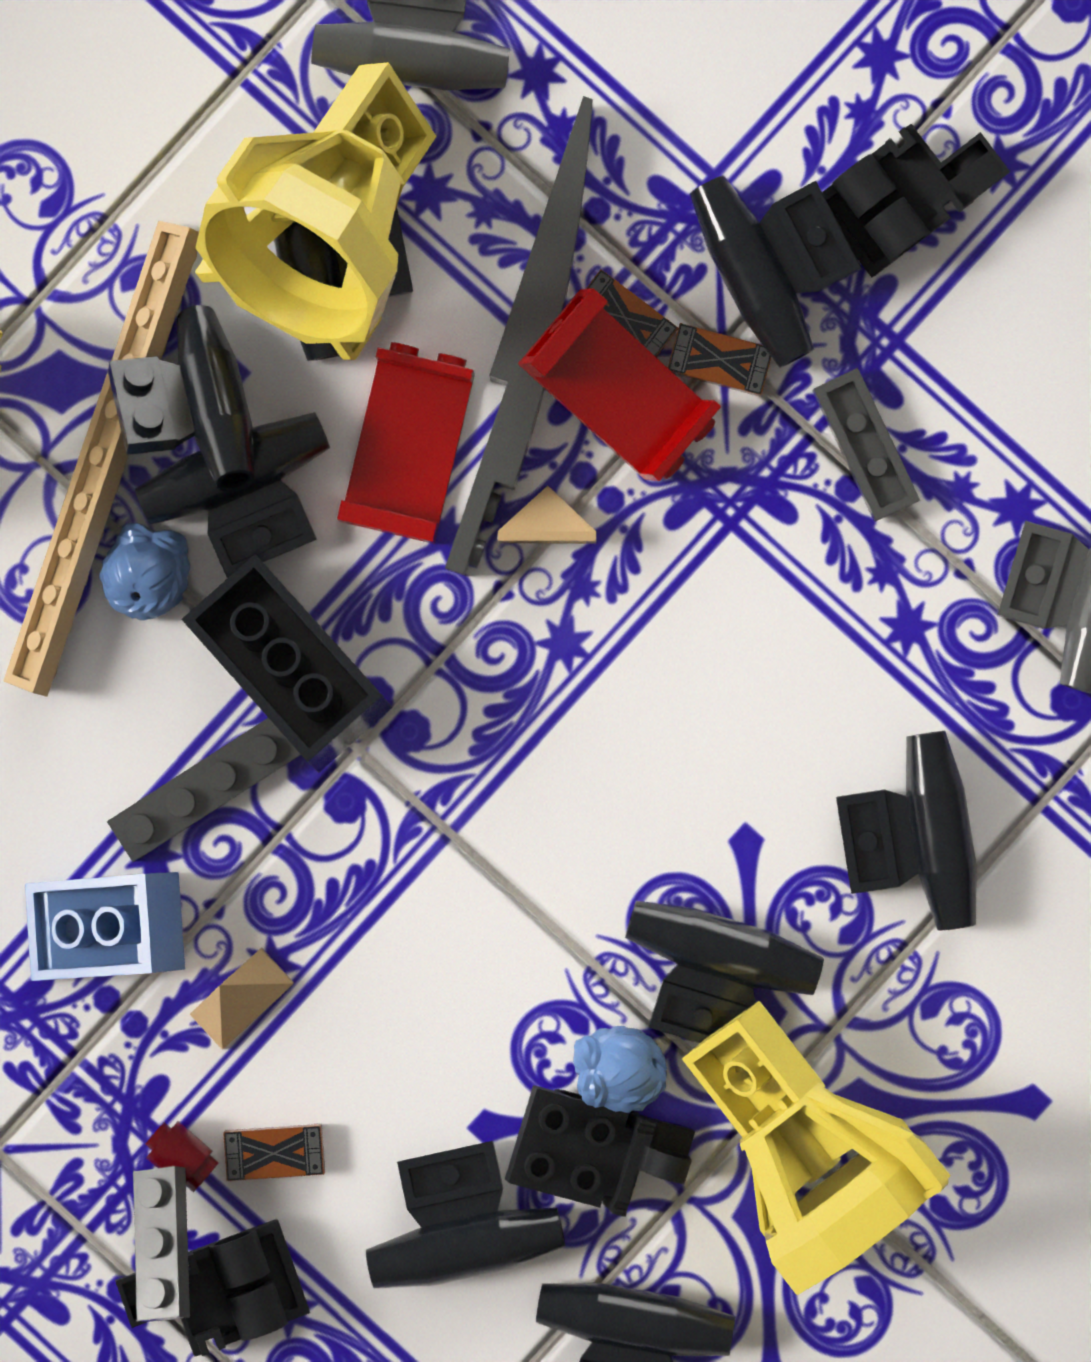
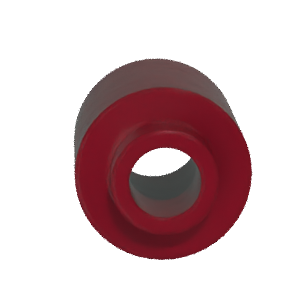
M179 1121L172 1128L163 1122L145 1143L152 1150L146 1159L155 1167L177 1166L186 1169V1187L192 1192L203 1183L219 1163L210 1155L213 1150Z

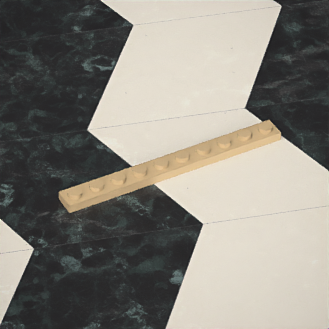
M158 221L111 361L158 356L161 360L166 350V343L177 311L181 305L192 266L197 258L195 247L199 234L198 231L189 227ZM108 372L3 680L6 683L48 697L53 679L56 676L57 667L68 634L72 629L73 619L84 587L87 584L89 572L99 542L102 539L104 527L115 495L118 492L120 480L129 456L126 455Z

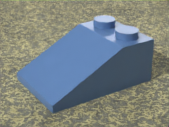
M179 872L25 884L31 981L185 970Z

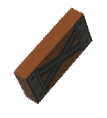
M600 269L586 288H594L608 301L603 308L656 358L678 330L676 325L602 269Z
M680 323L668 369L677 375L761 397L771 356L763 345Z
M322 1124L235 1129L223 1132L227 1181L325 1174Z

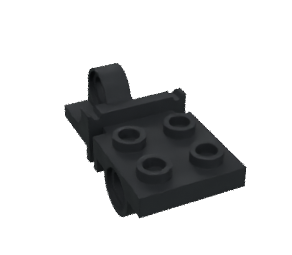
M910 124L898 131L906 141L903 146L898 148L895 142L889 138L884 145L847 169L831 186L823 191L856 258L871 278L948 221L951 217L944 209V206L950 201L961 212L982 193L1010 173V170L981 132L940 162L915 127Z
M533 1085L505 1180L510 1184L599 1208L603 1204L613 1214L626 1217L640 1170L663 1180L685 1184L692 1162L688 1154L695 1131L643 1116L635 1111H631L628 1114L622 1111L615 1112L604 1106L595 1108L583 1102L580 1094L561 1089L553 1091Z
M278 1219L188 1252L190 1318H181L194 1357L210 1354L205 1342L206 1340L214 1338L218 1349L221 1350L226 1348L225 1345L238 1340H251L272 1333L287 1325L288 1321L310 1313ZM136 1272L115 1280L131 1328L147 1323L137 1321Z

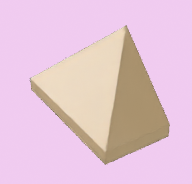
M547 486L498 530V542L596 544V531Z
M260 948L195 1008L190 1015L223 1050L287 991L294 982L264 949Z

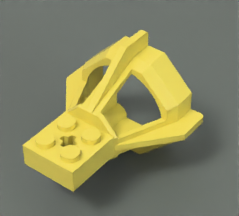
M389 62L359 65L313 133L244 138L217 177L218 187L205 204L195 247L203 258L195 271L202 282H220L237 306L306 344L331 343L343 360H355L359 356L381 321L398 265V253L388 240L394 211L396 210L404 185L437 137ZM244 207H254L256 209L246 215ZM294 221L303 225L332 246L348 263L342 288L320 283L301 274L279 259L267 246Z
M760 1001L708 1036L682 1058L683 1062L742 1136L739 1142L741 1150H745L752 1168L760 1231L765 1236L772 1264L796 1295L845 1268L907 1220L927 1199L941 1192L949 1183L948 1178L951 1175L922 1138L913 1133L903 1119L835 1095L826 1089L825 1084ZM851 1149L858 1152L857 1155L797 1201L795 1193L807 1182L812 1183L819 1179L841 1160L840 1156Z

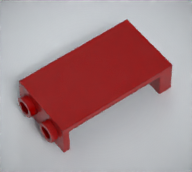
M594 288L580 289L518 362V365L644 480L660 481L662 478L668 479L683 464L685 458L682 454L693 440L699 442L714 427L716 421L712 417L721 406L715 400H702L616 321L603 308L608 301Z
M391 342L389 350L377 348L375 356L378 360L345 501L341 500L337 520L342 523L435 544L475 373L473 369L465 368L466 359L438 353L437 361L418 357L419 349L416 347Z

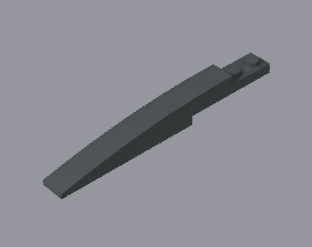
M585 96L582 98L489 374L491 381L506 385L445 566L446 570L466 576L468 567L477 569L486 541L478 539L484 520L493 523L502 495L494 493L496 484L515 491L543 399L545 388L520 367L518 362L565 306L581 216L591 132L593 99Z

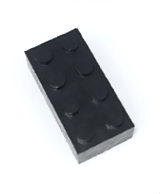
M256 554L181 619L318 773L392 709V706Z

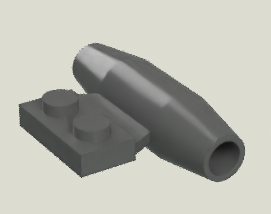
M367 0V7L373 22L315 24L311 64L352 76L359 65L389 62L402 84L406 86L438 90L505 88L510 48L454 32L462 19H464L466 0Z
M1025 521L997 616L1041 629L1067 625L1060 685L1091 694V547L1088 549L1073 534Z

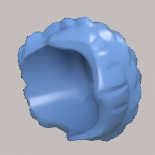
M128 522L117 535L116 543L107 552L105 559L102 561V570L99 574L105 597L111 607L132 619L137 618L143 621L157 618L178 605L183 600V593L188 586L187 576L190 571L186 538L172 530L154 531L139 523ZM134 592L139 593L141 597H136Z
M615 1026L611 1029H598L591 1036H584L575 1041L573 1062L575 1072L579 1075L577 1090L582 1096L583 1102L595 1108L604 1106L615 1112L629 1113L633 1110L642 1111L666 1089L667 1067L665 1056L658 1044L643 1031L625 1026Z

